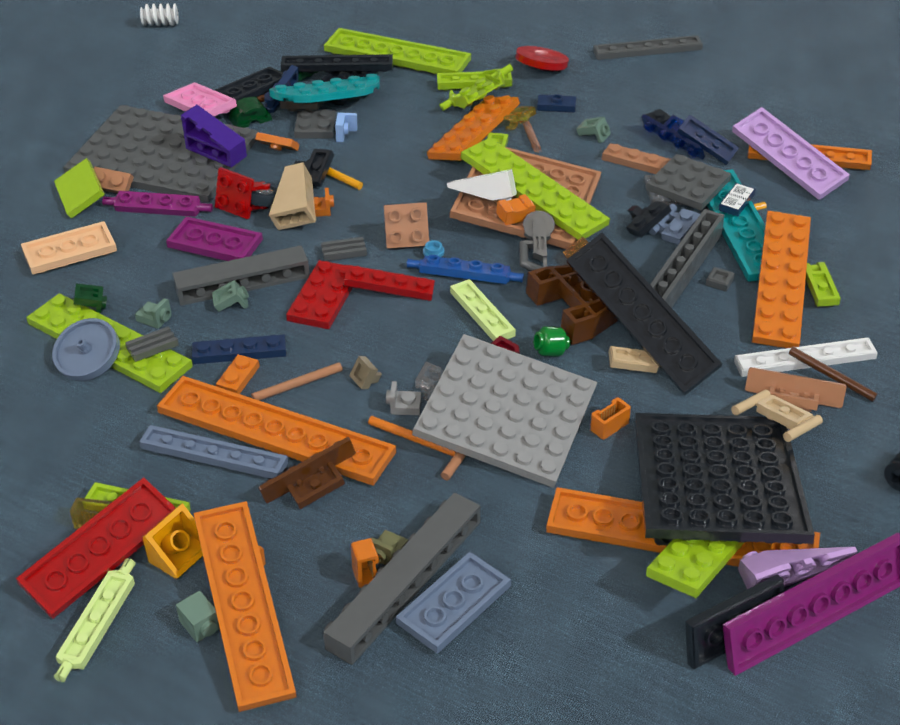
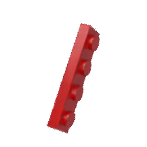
M352 265L347 266L344 278V286L428 301L432 300L435 280Z

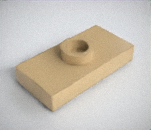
M610 346L608 354L611 368L657 373L658 365L645 350Z

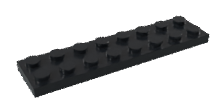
M603 232L566 260L567 264L684 395L722 367L720 360Z

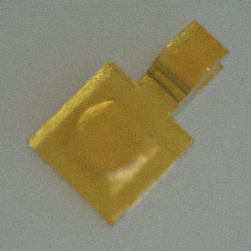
M520 106L509 115L504 116V120H510L506 130H515L518 122L524 123L529 121V118L536 114L535 107Z

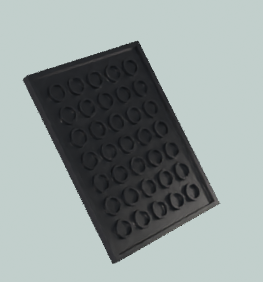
M635 413L645 538L658 540L681 539L686 541L709 540L714 542L720 540L742 543L748 541L770 544L776 542L798 545L814 543L815 534L791 441L786 442L783 438V434L788 431L786 426L767 417Z

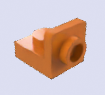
M325 188V197H314L316 217L331 216L330 207H334V196L329 195V188Z

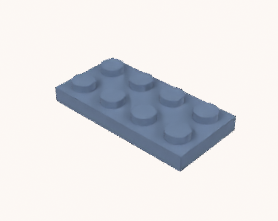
M469 552L396 616V624L438 654L511 587V579Z

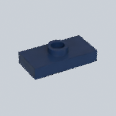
M560 94L538 95V111L575 112L576 96H562Z

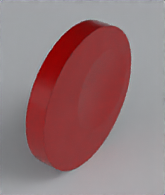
M537 46L518 47L515 56L519 62L539 70H564L569 62V58L566 55L552 49Z

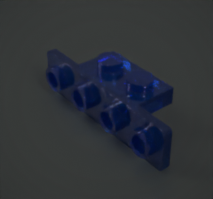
M645 114L641 116L644 123L643 127L648 132L658 134L662 140L672 142L676 148L686 150L694 158L698 157L702 160L705 158L702 146L677 132L684 122L681 118L672 115L663 125Z

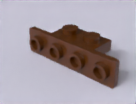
M346 437L341 441L335 442L327 449L312 455L309 459L290 467L284 473L260 485L258 488L265 502L268 504L290 492L298 507L302 509L345 484L344 479L335 466L356 454L350 438Z

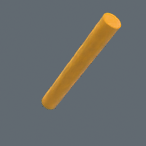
M329 167L327 175L358 190L362 189V182Z

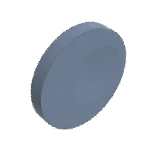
M88 318L77 321L67 327L57 338L52 352L54 365L68 379L74 381L93 379L107 371L114 363L119 353L120 340L113 327L104 320Z

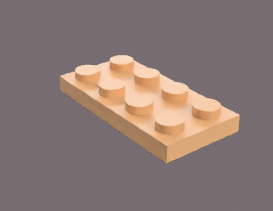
M105 221L21 244L32 275L117 251L116 244Z

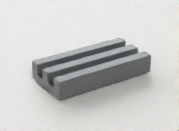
M363 237L321 242L324 261L367 256Z
M169 326L125 342L126 349L135 362L179 346L178 339L171 332Z

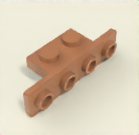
M750 367L745 390L759 393L766 389L771 395L779 397L807 412H811L812 410L817 411L818 404L842 408L846 384Z

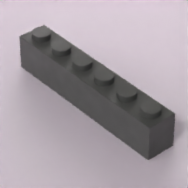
M302 245L172 273L180 306L213 299V291L233 280L240 287L244 286L247 291L306 279L310 276L308 259Z

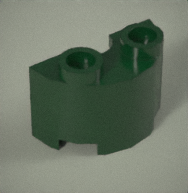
M247 97L236 101L237 107L232 108L229 112V120L236 127H249L250 123L254 120H258L260 124L272 121L271 114L257 97Z

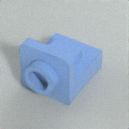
M338 112L335 124L336 142H344L345 134H349V131H357L358 129L356 113Z

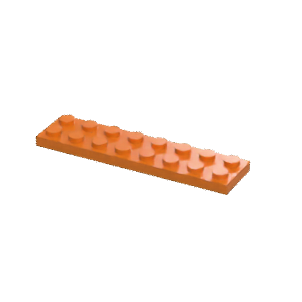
M767 211L752 343L781 348L800 346L811 217Z
M247 501L193 513L238 711L241 712L296 698V690Z

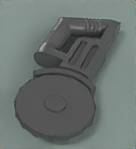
M534 211L529 213L523 221L524 236L529 239L519 242L520 267L533 271L547 267V240L551 239V234L555 227L554 218L549 213ZM528 249H533V259L543 262V266L528 261Z

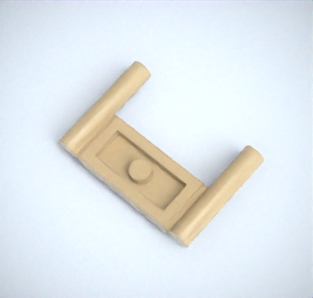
M766 389L731 408L734 415H739L757 406L756 412L790 429L783 434L786 442L796 439L823 423L820 415L813 416V414L771 395Z

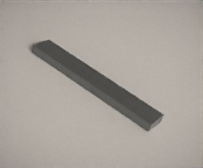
M698 35L593 45V52L597 60L703 49V43Z

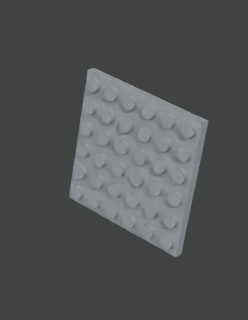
M463 334L413 428L412 435L554 488L593 396L597 382Z

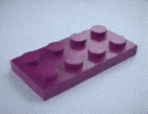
M186 216L166 240L168 248L230 261L251 256L262 242L263 236L260 232Z

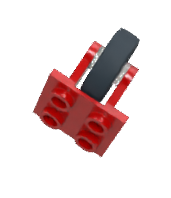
M220 167L218 168L215 207L245 219H250L252 210L272 207L278 188L270 186V183L254 182V179Z

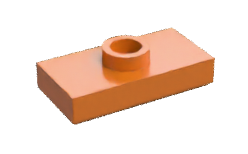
M260 132L256 134L255 140L262 144L270 145L271 149L279 151L282 148L298 151L300 145L293 139Z

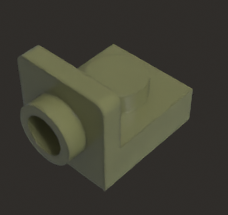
M384 530L378 539L371 538L379 557V564L387 565L397 550H401L408 542V539Z

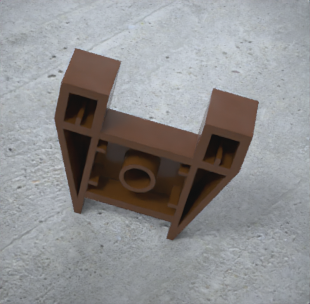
M569 265L547 266L528 272L526 294L537 306L563 299L570 306V308L562 311L561 328L566 332V336H569L572 345L594 338L618 321Z

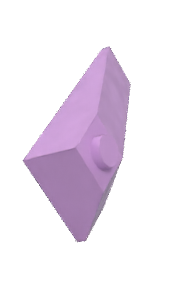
M856 547L766 550L760 553L753 551L742 557L738 571L747 589L777 574L784 579V587L818 575L856 555L858 551Z

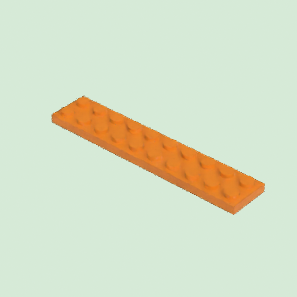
M182 376L157 405V410L160 414L278 454L286 455L301 462L327 449L335 442L349 437L356 454L335 467L341 475L372 486L375 485L396 454V445L186 376Z
M556 488L546 525L547 533L661 553L667 547L665 545H657L654 538H645L642 502ZM814 532L813 544L744 542L725 565L739 567L742 557L753 551L760 553L766 550L819 548L820 533Z

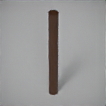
M794 346L788 353L790 356L838 383L846 384L847 388L872 402L878 395V393Z

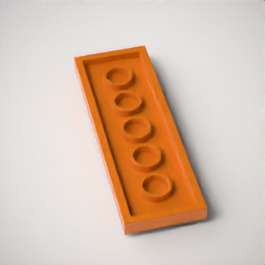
M488 95L484 97L459 123L455 124L448 133H445L438 142L433 144V147L427 151L428 159L461 161V152L480 143L520 104L519 98L510 97L509 95L502 97Z

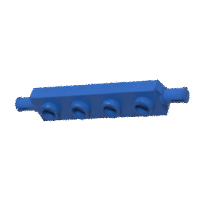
M425 255L421 260L409 258L407 260V268L419 269L420 273L501 284H507L510 281L523 283L524 273L511 272L510 266H504L501 263L488 264L482 263L479 260L465 261L456 257L441 258L438 255Z

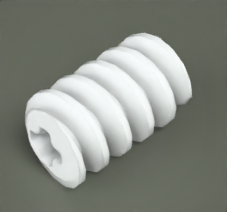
M162 3L159 4L158 9L155 4H152L151 9L148 4H145V9L140 8L142 25L147 26L149 24L153 26L156 24L160 26L162 23L164 26H167L169 23L171 26H174L175 22L178 25L179 15L176 3L173 4V8H170L169 3H167L165 9Z

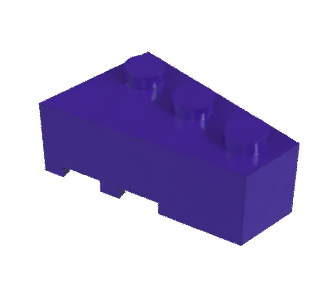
M198 104L181 115L186 149L231 168L247 157L245 139Z

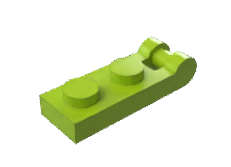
M817 262L814 265L807 263L806 282L817 307L839 305L841 297L825 262Z

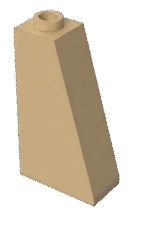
M303 162L285 166L269 213L277 230L316 222L312 177Z

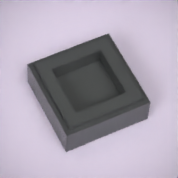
M714 267L706 279V286L727 292L734 280L735 273Z

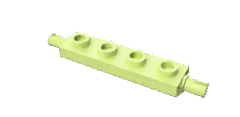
M126 558L119 570L108 571L60 648L56 659L57 663L61 664L56 674H54V678L57 681L65 682L72 669L84 670L135 585L134 578L130 575L136 564L132 559Z

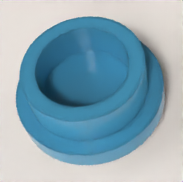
M436 240L428 241L423 248L424 256L438 255L442 257L445 253L442 243Z

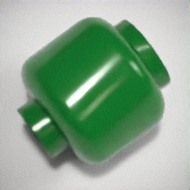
M544 326L534 335V348L541 356L560 357L569 348L570 338L566 336L563 328Z

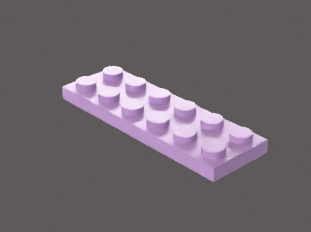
M763 107L733 125L732 132L818 200L849 180L850 174Z

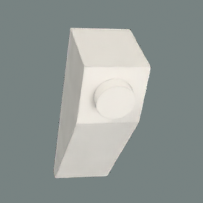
M512 169L447 183L448 188L492 201L498 199L511 200V197L517 194Z

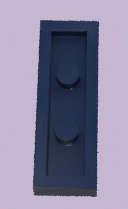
M690 114L677 131L725 165L729 163L739 149L738 146Z

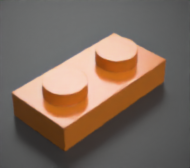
M238 354L217 381L216 387L240 394L260 367L259 360Z

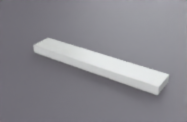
M869 338L795 347L826 365L876 359L878 353ZM791 348L741 354L734 357V363L741 377L748 375L750 367L775 372L812 368L790 356L788 353Z

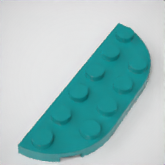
M367 74L366 77L350 76L344 80L332 78L328 82L315 80L311 84L298 82L294 83V86L276 85L275 88L269 89V93L273 99L284 101V98H286L287 101H294V103H312L359 97L373 93L374 88L379 89L380 77L377 74Z

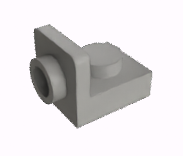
M392 381L391 390L386 391V404H390L391 414L420 415L422 392L398 391L397 381Z

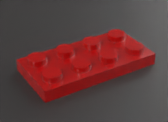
M319 260L286 314L287 321L330 329L353 287L344 286L348 265Z

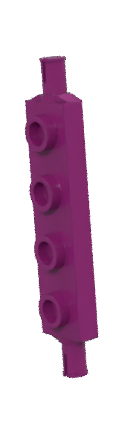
M119 191L115 197L103 196L102 198L103 205H114L115 211L196 217L200 211L212 212L213 210L212 203H201L199 196Z

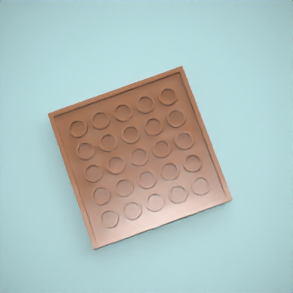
M505 147L588 204H591L601 178V171ZM472 167L467 178L484 174ZM460 191L450 210L449 218L526 238L524 236L523 221L505 225L496 214L499 199L492 201ZM555 224L551 239L547 240V244L573 250L577 239Z

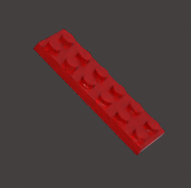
M143 477L16 578L17 583L54 619L103 579L108 571L114 570L126 558L144 545L143 536L176 507Z

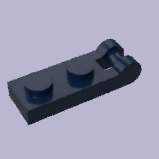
M291 65L287 71L285 70L280 81L275 83L273 88L276 85L294 86V83L298 82V67ZM269 92L264 95L265 108L269 113H274L280 106V101L270 97Z

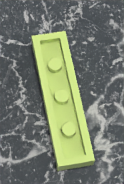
M470 279L450 286V293L493 341L499 336L506 339L515 337L516 329Z

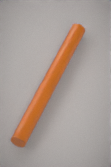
M370 416L368 420V425L450 456L456 454V451L413 436L412 430L375 416Z

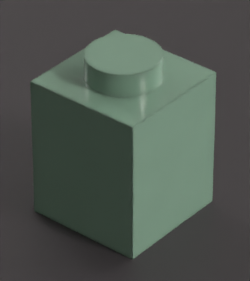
M200 590L176 604L179 622L197 643L206 637L212 636L220 629L215 607Z

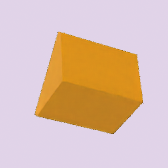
M183 503L177 506L143 536L148 562L175 579L179 578L203 556L195 519Z

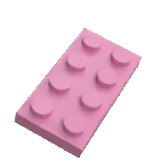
M195 82L163 95L165 103L185 112L198 104L212 116L228 113L230 109L237 107L234 98Z

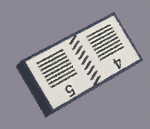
M736 183L719 204V210L738 217L754 197L756 189Z

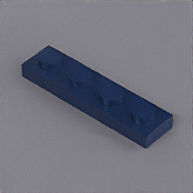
M285 334L192 342L193 364L233 361L238 354L253 359L286 357Z

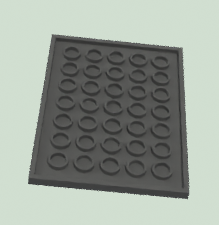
M120 105L67 162L63 169L64 173H66L87 158L93 168L99 167L130 173L134 177L131 184L132 188L163 194L199 196L200 201L209 203L216 194L218 168L222 167L234 171L240 162L231 168L186 149L180 115ZM227 124V127L245 139L246 151L248 153L257 141L255 138L259 131Z

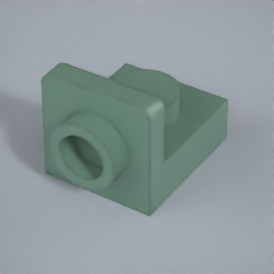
M605 117L585 119L576 128L579 136L596 135L598 143H603L611 134Z
M235 280L212 292L213 304L218 312L231 307L236 302H239L244 309L249 307L247 300L249 294L244 286L240 287Z
M165 298L158 304L148 301L135 314L136 321L157 329L172 316L169 300Z

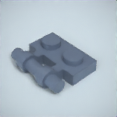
M670 204L669 206L672 211L656 224L649 233L655 235L657 232H660L662 240L679 245L700 216V213L683 208L679 213H676L677 206Z

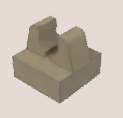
M358 356L349 376L361 389H369L372 383H378L382 373L377 372L378 369L366 356Z

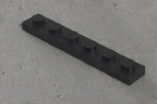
M393 54L282 56L281 72L287 71L291 65L298 67V72L307 73L314 71H324L327 73L332 71H393Z

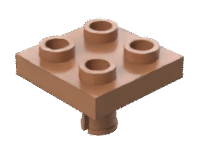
M427 202L384 205L387 248L425 246L429 241Z

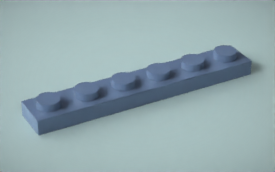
M153 425L149 426L139 441L140 448L270 479L282 474L288 464V456Z

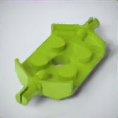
M508 64L501 69L485 70L483 73L486 78L477 80L475 85L461 89L458 94H454L453 90H450L448 100L439 104L441 110L444 111L451 106L465 109L467 106L470 107L475 100L484 98L492 90H499L502 85L505 86V75L513 71V67L511 64Z

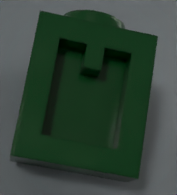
M76 283L74 305L96 307V312L101 313V309H106L107 296H103L102 286Z

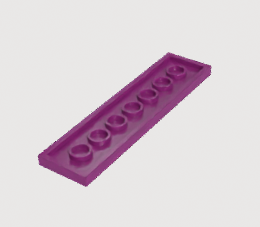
M900 533L880 541L724 623L723 632L728 669L736 676L900 587Z

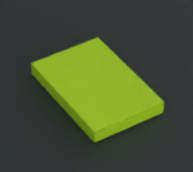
M87 158L54 180L66 213L70 218L75 217L105 195L94 168Z

